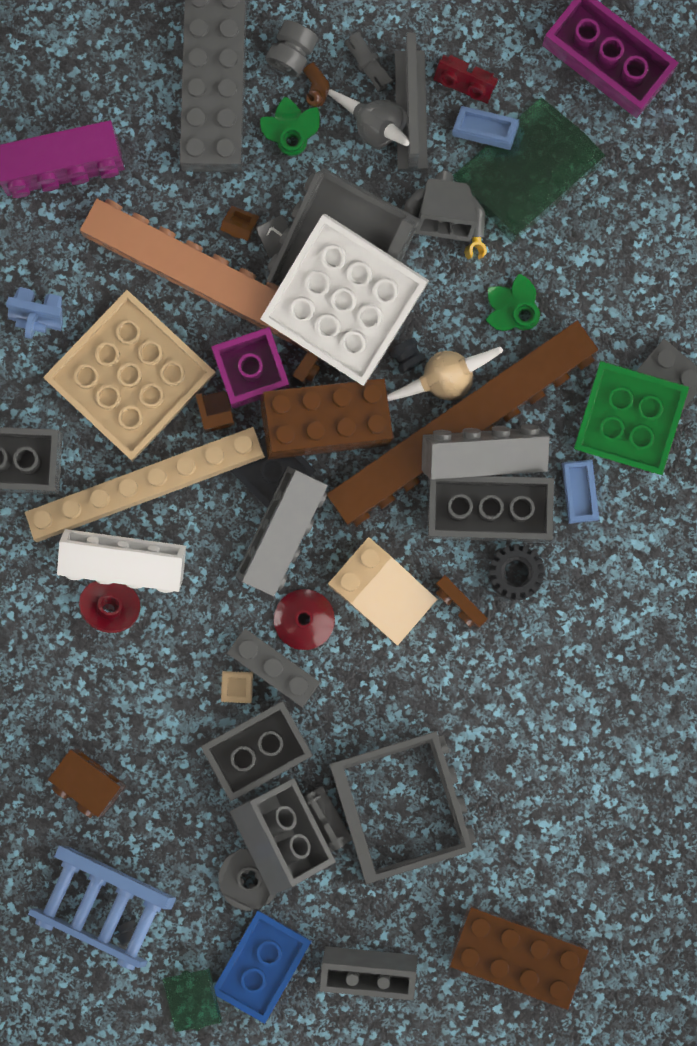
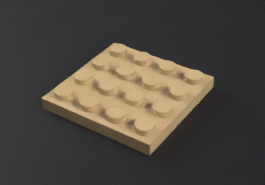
M126 290L43 378L133 462L211 380L216 372L135 296Z

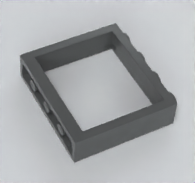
M437 731L330 763L366 884L473 851L472 844L477 841L472 825H465L462 815L468 813L462 795L456 796L453 784L458 783L457 775L453 765L447 767L444 755L449 753L444 735L438 737ZM430 743L460 843L375 869L345 769Z

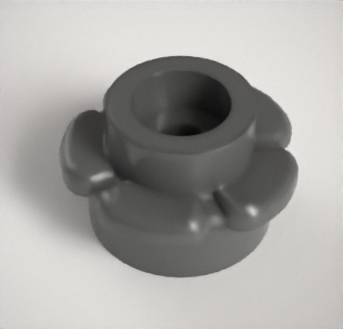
M135 920L117 927L119 933L115 934L114 938L118 937L121 946L129 944L137 926Z

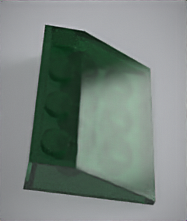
M542 97L517 118L519 119V127L511 150L487 145L453 175V179L456 182L466 183L470 186L472 196L483 207L485 214L512 243L602 164L606 156L582 130Z

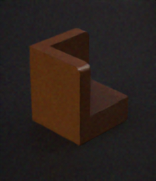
M226 391L205 396L202 393L196 394L205 433L235 426Z

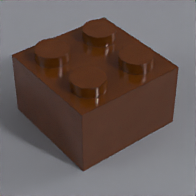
M70 749L48 779V781L54 784L51 789L64 799L73 798L78 802L76 808L89 818L105 815L126 787L125 783L79 749Z

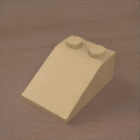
M369 537L328 583L330 588L397 646L438 600Z

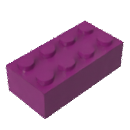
M573 0L546 33L542 45L636 119L671 77L679 63L598 0Z
M111 120L0 145V185L6 195H12L13 198L26 197L30 195V191L42 189L44 192L59 189L60 184L69 182L72 185L84 184L89 182V178L101 176L104 179L112 178L119 175V171L125 170L118 136Z

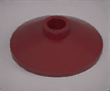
M94 581L86 586L80 595L79 610L83 619L91 627L102 632L117 633L124 631L137 621L140 614L139 597L126 584H100ZM110 609L112 612H106L104 610Z
M299 589L292 591L280 600L275 609V630L279 638L286 645L294 649H315L328 640L334 629L335 615L330 602L322 594L314 590ZM306 613L310 616V622L307 625H301L298 622L300 614Z

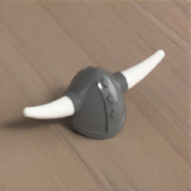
M332 89L329 90L328 95L357 119L358 134L365 144L379 151L381 147H385L392 141L404 146L409 145L408 138L402 132L407 121V114L402 106L387 99L364 104Z

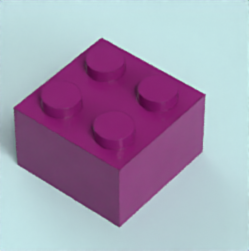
M270 327L211 346L233 409L260 400L264 391L290 389Z

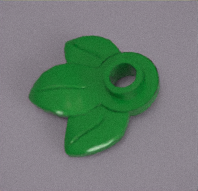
M284 97L276 109L275 117H262L260 119L261 130L268 140L278 144L283 154L297 156L306 149L307 139L317 133L320 125V113L317 107L310 108L301 113V110L292 100ZM294 137L298 140V143L295 146H289L287 140Z
M518 274L511 289L502 286L488 288V301L495 310L486 319L491 327L499 331H508L513 328L527 331L533 329L538 324L540 311L535 304L537 293L534 285L528 278ZM527 311L530 314V319L527 321L521 320L519 313Z

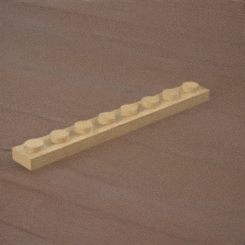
M254 427L31 509L26 511L25 515L33 540L40 542L63 533L65 529L72 530L265 458L256 430Z

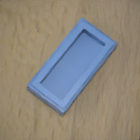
M461 106L452 134L454 137L511 150L519 127V119Z
M583 460L561 463L568 524L599 521L593 461Z

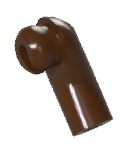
M312 62L303 69V73L311 82L309 93L306 94V101L310 106L320 107L327 100L330 83L315 62Z

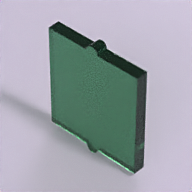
M209 968L194 972L185 970L180 975L163 978L175 1032L194 1028L196 1031H199L204 1026L222 1022Z

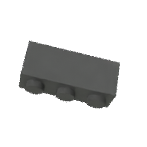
M244 628L227 652L228 655L302 708L321 684L317 679L246 628Z
M325 946L321 968L320 992L414 1001L418 955Z

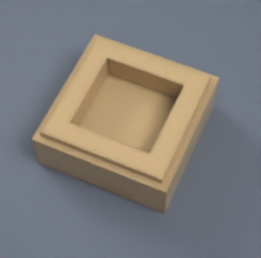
M222 671L221 702L252 703L253 672Z

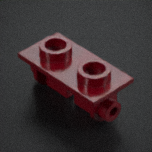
M451 54L449 57L443 55L438 63L433 80L445 87L455 89L475 100L488 104L499 80L494 77V73H490L477 66L474 67L472 73L467 72L470 63Z

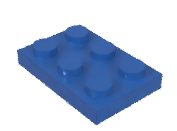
M258 910L211 993L265 1024L312 940Z

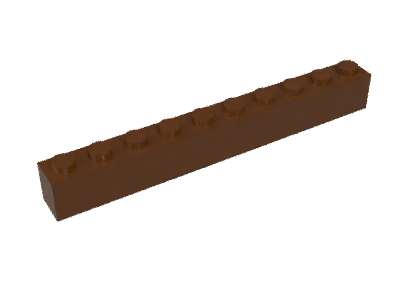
M575 321L327 493L328 500L347 527L351 524H354L356 527L360 526L371 518L368 512L377 506L381 510L396 500L394 494L403 488L408 492L421 483L419 477L425 474L421 470L423 435L433 434L435 430H448L452 433H460L465 428L492 431V427L502 419L508 423L521 413L518 408L529 402L532 406L546 396L544 390L551 385L558 388L571 378L569 373L577 367L582 371L596 361L593 356L596 355L599 349L579 321Z

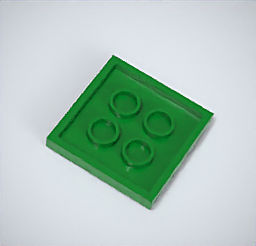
M600 361L574 449L663 475L689 386Z

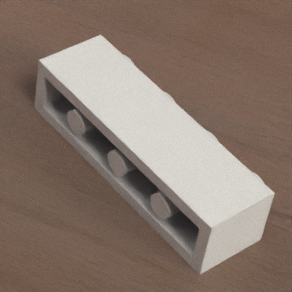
M65 529L59 541L57 575L65 576L70 580H96L100 584H126L134 589L147 587L157 589L163 593L179 592L183 581L186 546Z

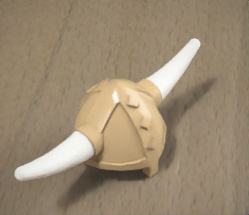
M497 347L467 358L453 351L437 352L425 365L423 376L388 394V401L428 391L440 399L449 401L460 399L468 394L473 385V371L503 352V349Z

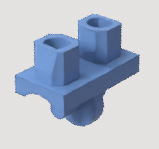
M23 287L18 288L14 297L8 296L6 303L8 319L16 321L15 327L25 329V338L32 339L35 331L46 333L47 328L61 331L63 326L61 296L49 293L45 296L44 303L40 304L33 302L35 298L34 292Z

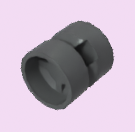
M285 20L277 33L279 42L272 43L265 56V60L272 67L289 76L300 77L307 63L305 55L312 54L319 39L315 33L305 26L291 20Z

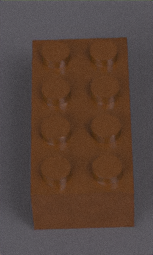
M385 378L367 380L364 386L358 382L264 391L260 398L268 459L388 446L393 440Z
M469 904L448 964L454 969L569 1010L589 950L585 946Z

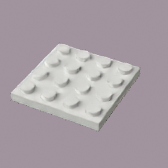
M323 214L263 313L261 320L364 386L429 280L330 216Z

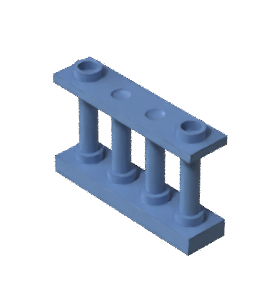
M59 845L54 857L63 861L61 864L63 867L45 909H30L28 915L36 918L35 924L44 929L52 931L53 927L118 958L117 964L124 968L134 970L135 967H146L148 961L137 956L156 912L160 913L161 909H172L176 897L69 846ZM82 870L90 874L88 877L90 883L70 924L55 915L74 873ZM108 882L117 887L115 892L118 894L97 937L82 928L101 886H105ZM135 895L145 900L143 903L145 908L126 950L110 943V940L128 900L133 899Z

